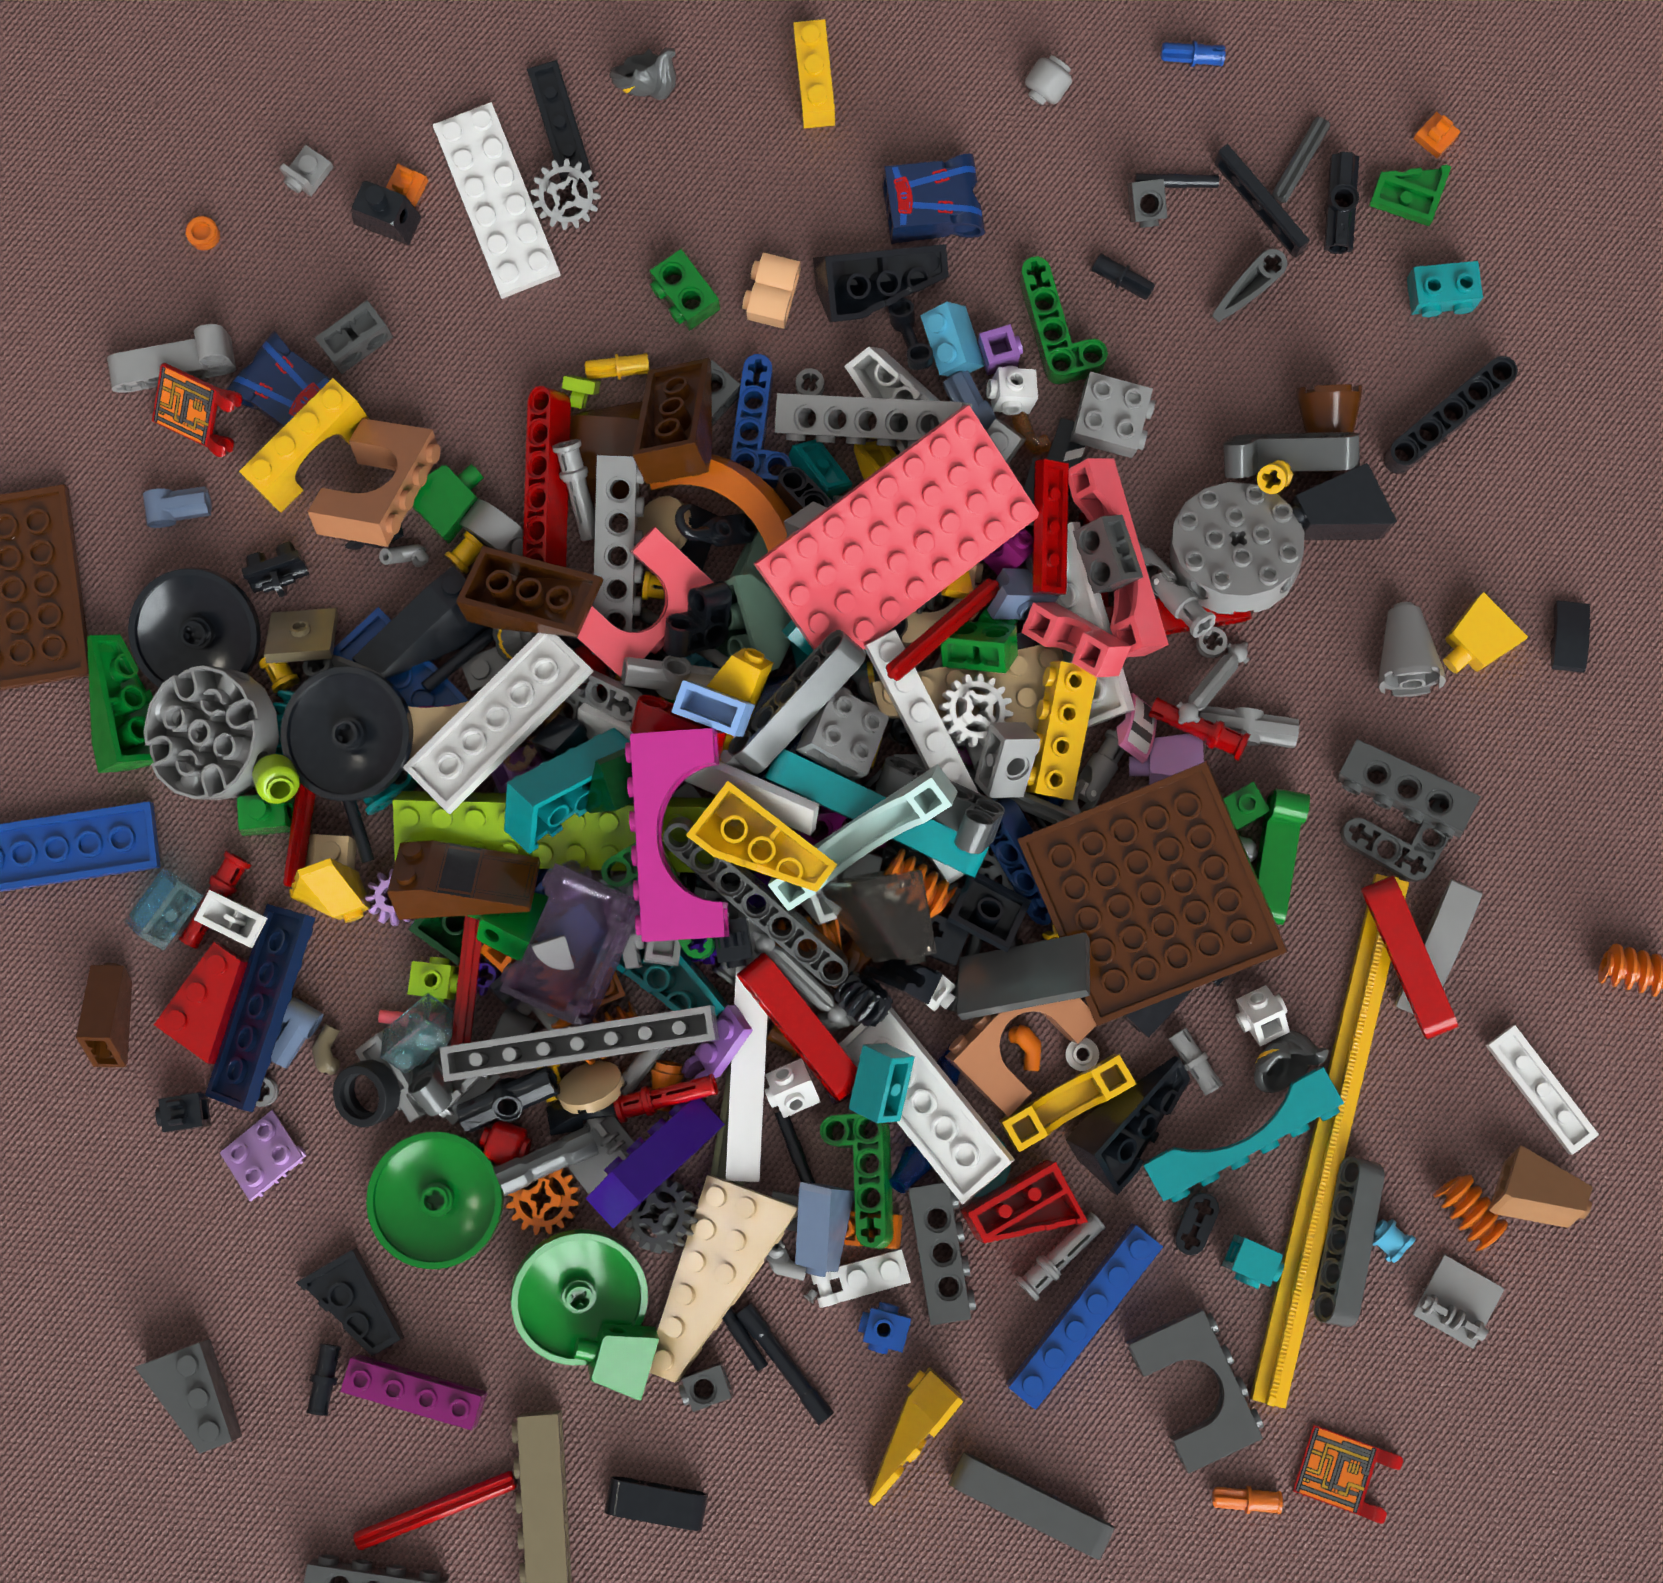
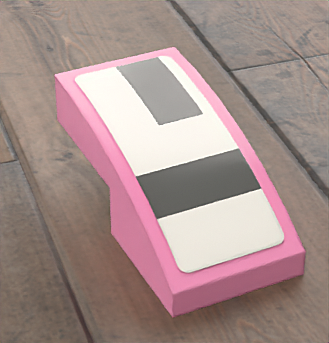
M1131 693L1135 710L1126 713V719L1116 727L1118 745L1143 764L1148 760L1153 746L1157 719L1149 717L1152 707L1134 693Z

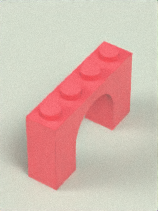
M652 527L630 552L658 578L663 587L664 607L659 618L646 629L628 632L616 628L592 606L579 636L576 637L620 678L625 657L644 659L650 651L655 655L664 646L666 618L671 614L688 611V593L690 589L714 583L656 527Z

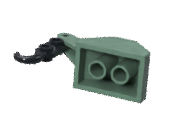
M691 504L681 505L675 514V524L683 537L691 541L707 542L717 547L745 544L730 578L725 581L732 594L728 637L721 646L715 649L730 658L731 655L743 648H753L762 652L765 655L764 658L773 662L770 673L779 669L791 643V640L785 636L782 630L792 619L753 564L768 553L760 532L746 513L714 517L699 528H691L684 519V514L687 510L691 509Z

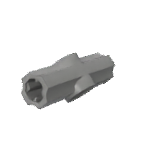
M670 655L666 656L663 661L625 657L622 666L621 682L623 686L655 689L662 697L676 700L683 680L707 686L720 669L691 665L684 657L679 658Z
M1207 706L1199 711V717L1213 723L1223 721L1225 726L1241 734L1246 732L1251 734L1247 746L1267 744L1286 748L1296 747L1300 727L1299 719L1267 715L1262 710L1246 707L1232 710Z

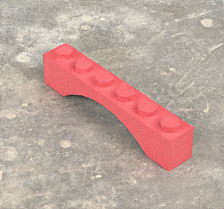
M1087 458L1069 468L1068 484L1073 502L1084 513L1089 522L1102 516L1123 515L1143 574L1142 578L1114 591V608L1110 629L1113 636L1131 646L1127 657L1146 656L1169 644L1114 458Z

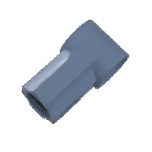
M960 371L950 376V378L943 382V387L950 401L971 403L973 412L987 431L996 417L988 401H983L969 372Z
M205 486L177 491L158 488L147 490L143 493L148 527L165 528L175 525L176 521L211 516V498Z
M293 997L287 1006L281 1032L277 1037L271 1055V1061L288 1069L304 1041L309 1039L319 1027L324 1014L297 997Z

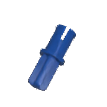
M1192 41V44L1165 42L1162 44L1160 56L1163 61L1189 63L1190 67H1194L1195 64L1223 66L1226 48L1225 45L1198 44L1197 41Z

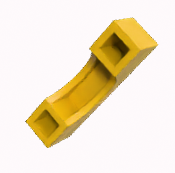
M1113 1054L1019 1108L1010 1117L1006 1116L1000 1119L999 1122L1015 1150L1021 1152L1047 1137L1055 1129L1077 1115L1107 1102L1136 1085V1082L1120 1054Z

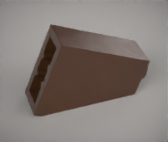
M116 963L91 965L76 1039L93 1067H127L132 980L126 968Z

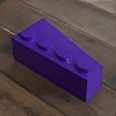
M701 1098L692 1100L688 1104H677L669 1111L672 1117L666 1122L661 1118L647 1131L650 1137L646 1141L640 1137L626 1150L629 1156L625 1160L618 1156L604 1169L607 1176L585 1199L613 1229L725 1125Z

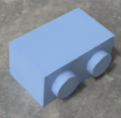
M683 680L671 713L732 736L744 737L755 705L696 682Z

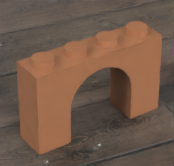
M362 418L349 440L357 464L390 469L395 471V474L382 487L366 493H349L321 488L307 512L318 535L388 547L394 535L399 532L401 522L406 513L413 507L414 499L420 488L425 485L427 476L434 463L438 462L440 446L437 444L433 429Z
M1081 998L976 1017L972 1023L974 1027L965 1036L960 1035L949 1046L950 1052L945 1058L1001 1114L1010 1117L1032 1092L1006 1067L1002 1060L1000 1039L1004 1028L1019 1014L1031 1011L1040 1012L1069 1041L1079 1044L1096 1026L1089 1007Z

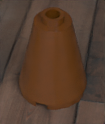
M1352 384L1316 385L1314 389L1307 390V393L1306 387L1296 388V396L1305 433L1354 432L1363 393L1362 385L1353 387V391ZM1320 471V473L1340 472V471Z

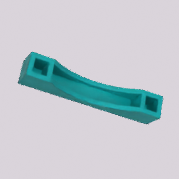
M1319 1066L1292 1081L1284 1100L1275 1114L1261 1128L1248 1137L1228 1146L1213 1149L1171 1147L1145 1161L1143 1166L1162 1200L1171 1199L1174 1203L1190 1194L1188 1188L1200 1182L1204 1187L1219 1179L1220 1175L1218 1172L1230 1166L1232 1170H1235L1250 1162L1248 1155L1258 1150L1265 1154L1280 1145L1278 1139L1290 1133L1292 1138L1306 1132L1310 1129L1308 1123L1320 1117L1322 1121L1332 1118L1340 1113L1338 1106L1344 1104L1324 1067Z

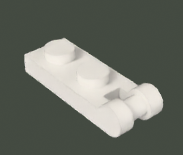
M902 1249L841 1265L838 1272H826L825 1277L811 1275L813 1285L817 1284L820 1297H817L819 1308L911 1283ZM840 1278L843 1290L833 1293L830 1280Z

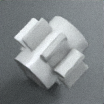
M942 975L929 1004L926 1005L934 1012L940 1005L947 1009L956 998L951 994L956 986Z

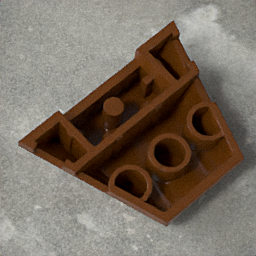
M643 401L571 414L570 440H581L582 445L579 449L583 465L588 467L589 472L586 481L591 500L596 503L597 455L633 456ZM624 480L616 482L612 489L613 495L619 500L626 498L629 494L627 482ZM639 484V497H641V484ZM619 513V514H618V515H620V516H622V517H624V518L627 519V517H626L624 514H622V513Z

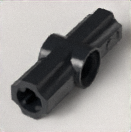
M1340 152L1332 154L1330 157L1328 196L1324 206L1326 214L1324 250L1332 254H1343L1353 250L1355 214L1359 201V193L1357 191L1359 156L1353 152ZM1335 199H1343L1347 202L1348 207H1340L1336 204Z
M546 1066L518 1079L503 1078L496 1083L493 1090L457 1105L456 1112L459 1122L465 1131L471 1133L499 1120L514 1121L520 1117L522 1110L560 1094L557 1076L552 1068Z

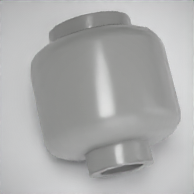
M1050 55L1049 58L1042 57L1038 59L1025 79V84L1030 89L1028 96L1041 106L1045 102L1057 104L1072 83V77L1069 74L1071 68L1053 55Z

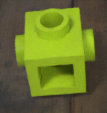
M430 957L429 963L412 961L407 994L424 997L423 1003L444 1006V999L455 1000L459 967L449 965L450 959Z

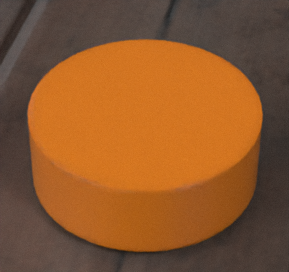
M198 216L187 224L186 237L194 248L209 250L219 242L220 230L211 218Z

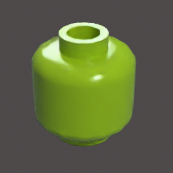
M271 754L261 758L254 765L252 779L261 799L268 803L280 804L292 799L298 792L300 786L299 775L289 758L284 755Z

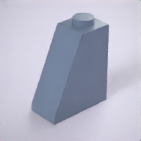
M800 1182L795 1264L806 1267L805 1273L825 1277L826 1272H838L854 1198L853 1190L827 1184Z

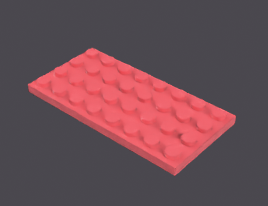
M964 405L753 564L813 651L835 630L843 631L865 650L864 645L883 636L1037 519L1039 512L970 405Z

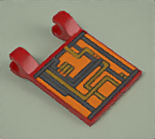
M163 363L160 368L152 421L207 447L215 456L224 457L226 451H233L234 441L229 437L213 434L217 407L219 406L226 412H232L234 406L241 407L242 395L234 391L220 389L178 368Z
M1313 1424L1292 1491L1382 1524L1385 1522L1387 1512L1382 1507L1364 1502L1376 1462L1392 1469L1400 1470L1403 1458L1396 1453Z

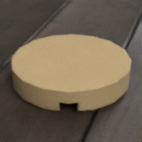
M662 496L650 501L644 507V517H638V530H643V536H645L652 527H656L680 550L685 545L687 538L683 537L678 531L675 524V514L677 509L684 503L671 496ZM687 510L684 514L686 524L691 527L689 525L691 513L690 510Z
M595 1061L593 1065L585 1063L574 1068L562 1078L559 1083L560 1094L557 1096L563 1109L570 1113L579 1114L577 1110H586L587 1113H594L608 1107L618 1099L621 1094L620 1088L624 1087V1079L618 1066L611 1062Z

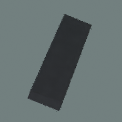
M554 60L527 68L554 159L558 162L559 166L564 165L565 158H569L570 166L572 167L580 161L582 162L581 171L583 173L591 169L558 61ZM569 172L559 173L560 179H566ZM591 174V176L588 178L589 181H590V180H593V175H592V174ZM579 178L577 184L583 183L581 178ZM571 180L569 185H566V187H570L573 180Z
M1226 144L1218 151L1214 162L1215 166L1293 257H1298L1305 251L1310 240L1229 144Z

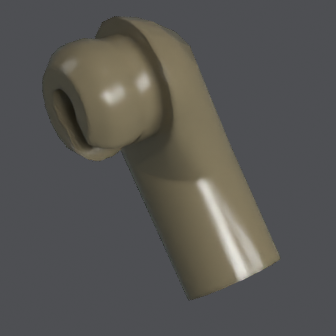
M326 1023L313 1045L312 1053L318 1071L333 1075L339 1070L340 1061L333 1057L331 1047L340 1030Z

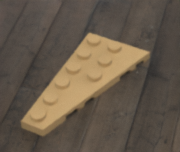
M1037 645L1019 649L1017 658L1006 673L938 667L917 673L940 718L946 716V711L940 710L939 705L948 702L942 694L946 690L953 691L950 684L955 680L962 684V677L968 674L972 681L976 675L983 674L985 683L989 679L995 678L994 688L998 689L1004 686L1006 689L1001 694L1002 698H1011L1012 700L1011 703L1005 706V709L1013 712V716L1004 719V721L1026 722L1034 732H1037L1039 719L1036 717V710L1039 701L1044 697L1046 686H1043V675L1045 669L1050 666V662L1064 661L1060 648ZM882 681L872 682L869 687L874 705L879 708L880 712L889 716V718L901 719ZM970 689V691L973 690L976 694L986 695V693L980 690ZM956 703V715L958 717L959 706ZM977 705L974 706V709L971 711L972 714L976 716L980 708ZM993 705V716H994V717L996 716L995 705Z
M707 1175L697 1205L698 1209H696L694 1215L698 1222L691 1224L690 1227L694 1234L687 1237L657 1330L659 1342L649 1373L674 1383L682 1379L702 1351V1346L711 1333L719 1327L731 1305L736 1303L763 1265L768 1253L783 1237L785 1229L793 1218L798 1216V1206L714 1175Z

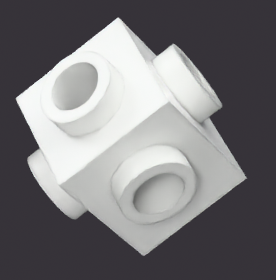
M1016 366L998 367L993 378L988 380L986 395L988 399H991L993 412H1003L1006 415L1030 414L1038 400L1036 370L1020 369Z
M1266 985L1236 999L1240 1013L1236 1014L1237 1021L1244 1033L1250 1031L1259 1046L1290 1033L1285 1015L1288 1012L1281 996L1279 994L1274 996Z
M802 1059L765 1074L770 1086L764 1089L772 1108L779 1107L783 1118L821 1102Z

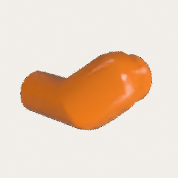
M1012 1026L1008 1031V1039L1011 1043L1018 1044L1024 1051L1023 1070L1040 1071L1041 1041L1028 1026Z

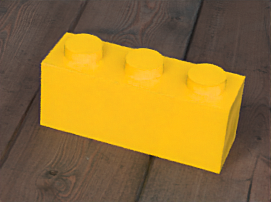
M825 19L793 22L804 129L835 126V106Z

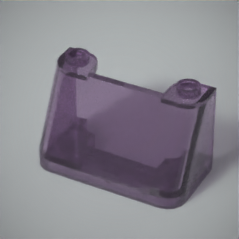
M555 863L554 867L546 872L542 882V887L545 888V895L549 897L522 960L518 959L513 964H507L501 975V982L503 984L500 991L571 1024L587 1025L590 1024L597 1014L635 927V916L640 915V903L635 901L634 895ZM564 934L575 968L559 970L547 966L535 955L531 944Z

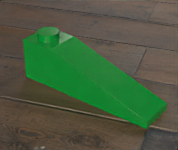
M120 634L90 635L87 637L91 740L98 773L130 771L150 766L154 762L150 755V746L145 745L144 725L153 695L150 689L146 691L137 674L139 669Z

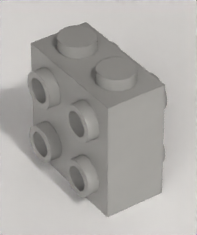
M1090 372L1085 380L1070 442L1133 458L1138 449L1143 450L1148 431L1143 430L1145 419L1150 420L1154 411L1156 401L1151 400L1153 388Z
M841 687L805 726L796 751L838 775L855 781L868 775L889 716L880 712L876 705L861 701L854 697L850 690Z

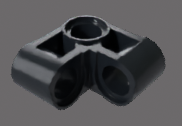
M718 581L690 589L688 593V611L671 614L666 618L663 647L666 654L679 658L687 657L697 652L717 648L725 642L729 633L728 625L730 607L732 605V594L725 582Z

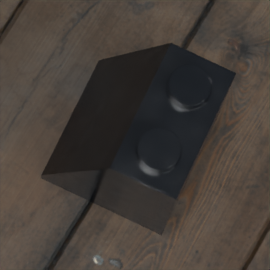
M1368 463L1297 494L1289 504L1292 507L1294 516L1301 523L1305 532L1304 540H1378L1384 537L1397 522Z

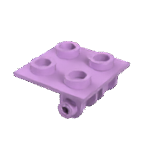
M273 1110L268 1112L220 1152L249 1201H252L257 1196H264V1192L274 1185V1183L278 1184L281 1176L287 1177L288 1170H292L298 1164L304 1163L303 1158L307 1156L300 1145H295Z

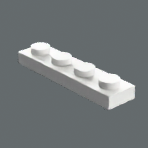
M1516 1025L1510 1026L1485 1045L1569 1155H1573L1599 1135Z

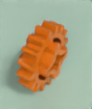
M562 1168L538 1179L537 1185L531 1189L522 1188L509 1194V1196L513 1197V1202L508 1203L506 1208H515L516 1210L511 1219L513 1221L522 1219V1230H526L530 1225L534 1226L533 1231L535 1235L540 1234L542 1227H545L548 1234L554 1233V1224L561 1229L565 1228L566 1223L563 1218L573 1219L575 1214L570 1208L571 1206L580 1205V1201L573 1199V1194L580 1191L579 1187H571L569 1184L574 1179L573 1174L564 1177L562 1174L565 1168ZM553 1178L559 1181L565 1194L558 1193L553 1185ZM544 1188L546 1189V1195L551 1196V1201L544 1203L542 1208L540 1200L535 1199L536 1193H541ZM521 1201L527 1202L533 1210L532 1217L526 1213ZM563 1207L556 1217L546 1220L548 1212L552 1208Z

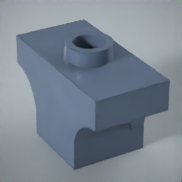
M1003 568L996 579L1000 590L987 611L992 619L1026 620L1033 603L1056 602L1059 596L1034 593L1033 575L1029 569Z

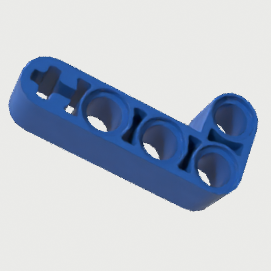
M753 354L745 360L743 365L730 460L738 464L746 460L751 461L754 464L751 471L761 477L772 488H775L779 476L772 475L769 472L770 468L776 464L783 465L786 468L792 466V463L785 453L764 450L773 385L772 364L765 355ZM757 369H763L759 378L760 386L755 385L754 374ZM754 398L763 402L757 409H749L746 406V403ZM752 429L758 432V436L752 441H747L741 437L742 433Z

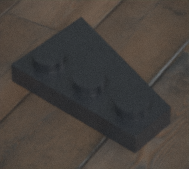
M357 1248L352 1249L296 1282L304 1291L308 1290L319 1301L318 1304L326 1312L329 1311L343 1324V1329L371 1356L405 1338Z

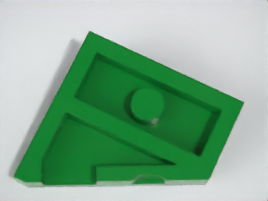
M1441 165L1439 169L1431 170L1414 168L1405 172H1381L1369 206L1430 226L1452 166Z

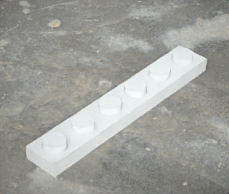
M892 630L864 645L926 769L929 770L938 764L949 780L979 793L916 669H912L899 681L893 678L890 679L887 676L886 665L905 649L896 630Z

